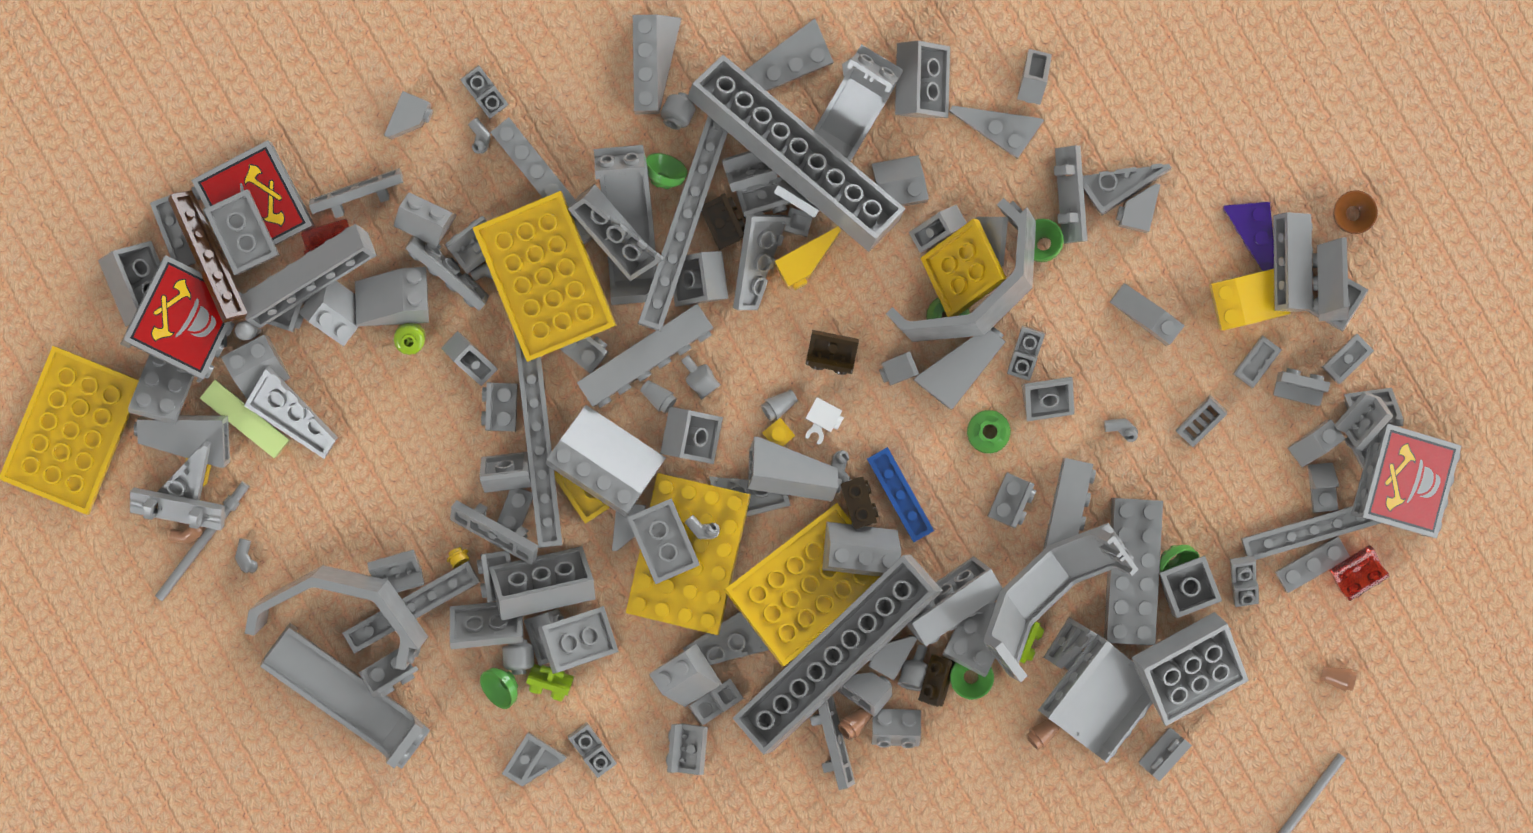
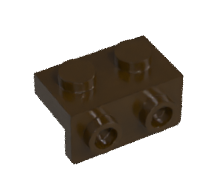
M725 193L705 203L701 211L719 250L743 240L745 230L742 218L737 220L733 212L737 210L733 198H727Z
M812 330L806 365L816 370H833L841 375L853 374L859 339Z
M858 477L841 483L840 486L853 528L858 529L877 523L878 511L875 503L871 504L869 497L871 488L868 480L864 481V477Z
M931 654L918 698L919 701L936 707H943L950 684L951 669L956 663L955 661Z

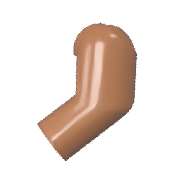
M188 527L184 531L171 529L169 540L191 544L202 535L203 527L198 529Z

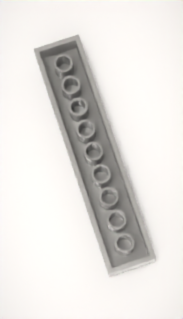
M722 55L692 83L687 97L690 101L868 252L899 222L905 211L901 204L726 56Z
M911 554L903 555L733 717V720L763 755L773 752L943 590Z

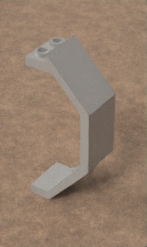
M862 44L847 65L849 69L813 130L850 162L903 72V69ZM783 179L774 191L775 194L814 218L820 211Z
M643 145L594 149L595 177L600 179L601 192L643 241L655 250L647 160ZM608 256L611 305L645 302L657 264L632 281H629Z
M1004 198L997 204L1001 212L1008 217V221L1018 230L1015 269L972 313L953 317L907 321L892 307L886 315L912 342L985 335L1033 288L1036 220L1028 207L1022 211L1014 201L1009 203Z
M1109 523L1048 545L999 592L983 642L1010 677L1022 682L1028 676L1019 665V661L1030 629L1072 586L1112 569H1118L1130 576H1133L1139 570L1133 562L1135 558L1127 550L1121 538L1114 532Z
M324 565L261 598L248 611L245 634L254 636L267 623L269 608L309 588H319L371 600L377 605L400 637L395 668L405 670L410 663L413 664L415 657L419 656L422 644L428 638L426 632L388 580Z

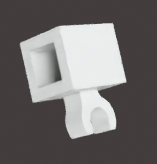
M817 397L805 418L814 423L811 429L807 431L805 438L808 439L811 433L816 432L819 435V440L816 444H821L824 439L822 428L829 432L833 428L838 430L844 417L840 416L842 410Z

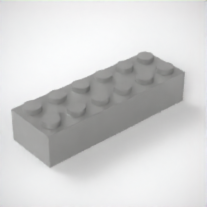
M1111 499L1110 526L1135 558L1133 562L1139 570L1133 576L1118 569L1107 571L1104 639L1110 643L1155 645L1163 501Z

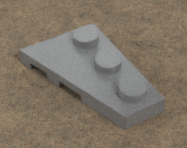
M709 476L713 486L751 494L746 517L791 506L788 495L748 489V480Z
M738 612L721 624L719 635L706 633L683 648L685 651L694 644H697L710 665L769 650L741 612Z

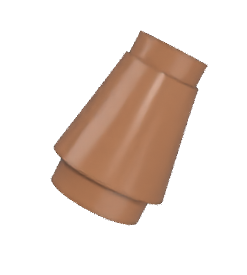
M1323 666L1320 680L1345 692L1347 690L1353 691L1357 672H1353L1349 668Z
M859 708L840 719V723L837 725L838 730L848 740L856 738L873 715L863 708Z
M1047 719L1030 728L1026 737L1033 747L1039 750L1041 747H1046L1060 727L1050 719Z

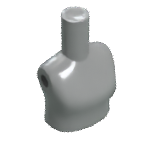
M689 355L681 360L690 372L686 382L698 394L701 400L721 385L715 379L712 370L707 364L697 366Z
M918 645L914 659L905 660L898 681L899 686L913 691H921L928 664L923 662L927 651L926 646Z

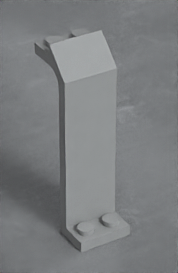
M289 623L262 659L260 667L378 749L386 757L388 765L393 768L397 765L402 769L430 732V729L389 696L382 697L381 694L373 697L358 674L298 633V628Z

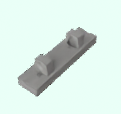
M1077 145L1055 148L1056 166H1054V175L1057 176L1060 210L1058 223L1061 224L1064 244L1088 241L1081 148Z
M398 168L309 200L310 210L314 214L331 208L335 218L344 216L345 213L342 204L376 192L380 202L387 201L390 197L387 188L403 183L402 172Z
M133 488L130 491V513L144 515L143 518L145 519L160 518L189 524L190 528L195 529L205 527L222 530L224 527L225 505L139 488Z
M457 500L451 507V521L530 565L537 559L539 545L527 539L528 529L520 526L516 532H513L486 517L487 507L479 503L475 509H472Z
M832 695L818 708L819 714L810 717L812 726L821 724L823 726L831 760L822 763L823 772L834 771L838 789L842 790L853 786L855 780L844 737L837 727L840 721Z

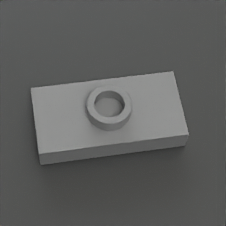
M1262 335L1233 375L1251 388H1254L1282 349Z

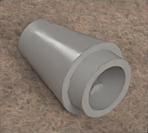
M650 380L640 390L658 412L667 413L669 407H673L677 400L673 396V392L652 383Z
M790 389L787 392L765 399V403L761 405V408L770 421L778 420L798 402V399Z

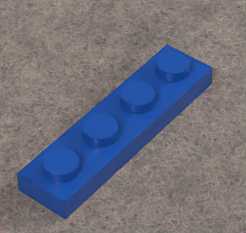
M887 447L867 458L913 543L934 532L889 448Z

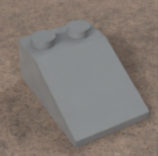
M426 267L400 268L355 281L356 326L429 323Z

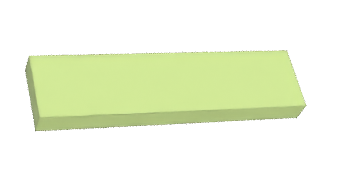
M214 380L200 397L202 401L218 414L228 416V422L273 458H276L290 441L289 438L268 421L245 407V403L217 380Z

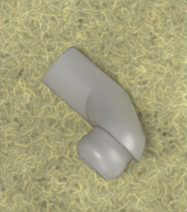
M694 515L685 521V524L699 539H714L720 533L718 524H701Z

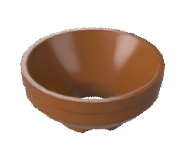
M1353 190L1346 192L1338 198L1334 205L1333 216L1341 230L1350 234H1360L1368 231L1374 225L1378 216V209L1374 199L1369 194ZM1351 206L1359 210V217L1355 221L1349 220L1346 216V210Z

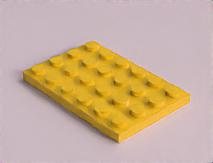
M562 191L473 227L527 362L616 326Z
M52 346L0 473V480L89 515L131 414L128 407L139 380L59 347Z
M657 473L650 507L672 498L700 565L655 584L640 549L626 613L719 635L728 598L724 589L731 584L751 494ZM694 515L701 524H718L720 533L714 539H699L685 524V521Z
M838 503L834 504L724 589L782 667L797 657L880 578V576L822 570L826 522L852 525L851 520Z

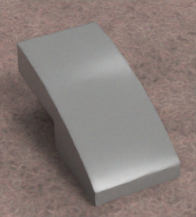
M728 679L688 707L700 726H703L744 698L732 680Z

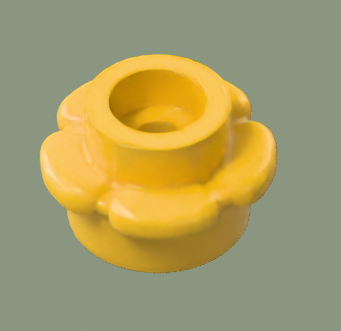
M457 547L448 553L447 562L453 568H457L470 560L467 554L469 551Z

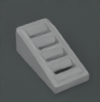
M1209 395L1176 429V432L1194 447L1227 415V411ZM1209 405L1218 413L1216 416L1207 409ZM1202 412L1211 420L1209 423L1200 416ZM1195 419L1204 427L1202 431L1193 423ZM1189 426L1197 434V436L1194 438L1185 429L1186 427Z

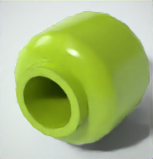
M418 323L400 324L394 334L395 347L406 355L418 353L425 343V331Z

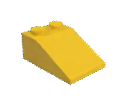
M839 226L775 261V266L788 289L793 287L794 290H797L807 284L806 279L810 278L839 236L841 231Z
M1274 269L1209 284L1219 330L1221 331L1290 314L1289 311H1275Z

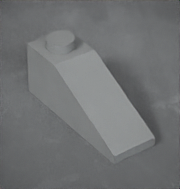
M1125 283L1110 301L1112 305L1166 346L1173 342L1185 326L1164 309Z

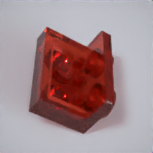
M342 219L302 231L301 236L305 245L304 255L318 248L328 239L337 236L347 227H350L348 220Z
M1371 545L1329 569L1339 591L1349 601L1361 596L1364 592L1390 577Z

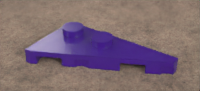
M1270 202L1223 206V211L1228 215L1236 232L1243 239V243L1261 270L1274 269V239Z

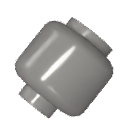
M680 92L678 95L672 94L667 97L660 113L666 126L680 130L689 125L696 108L694 103L687 98V94Z
M523 639L521 643L507 644L502 648L503 667L507 670H512L513 675L526 674V669L534 666V648L532 644L527 643L526 639Z

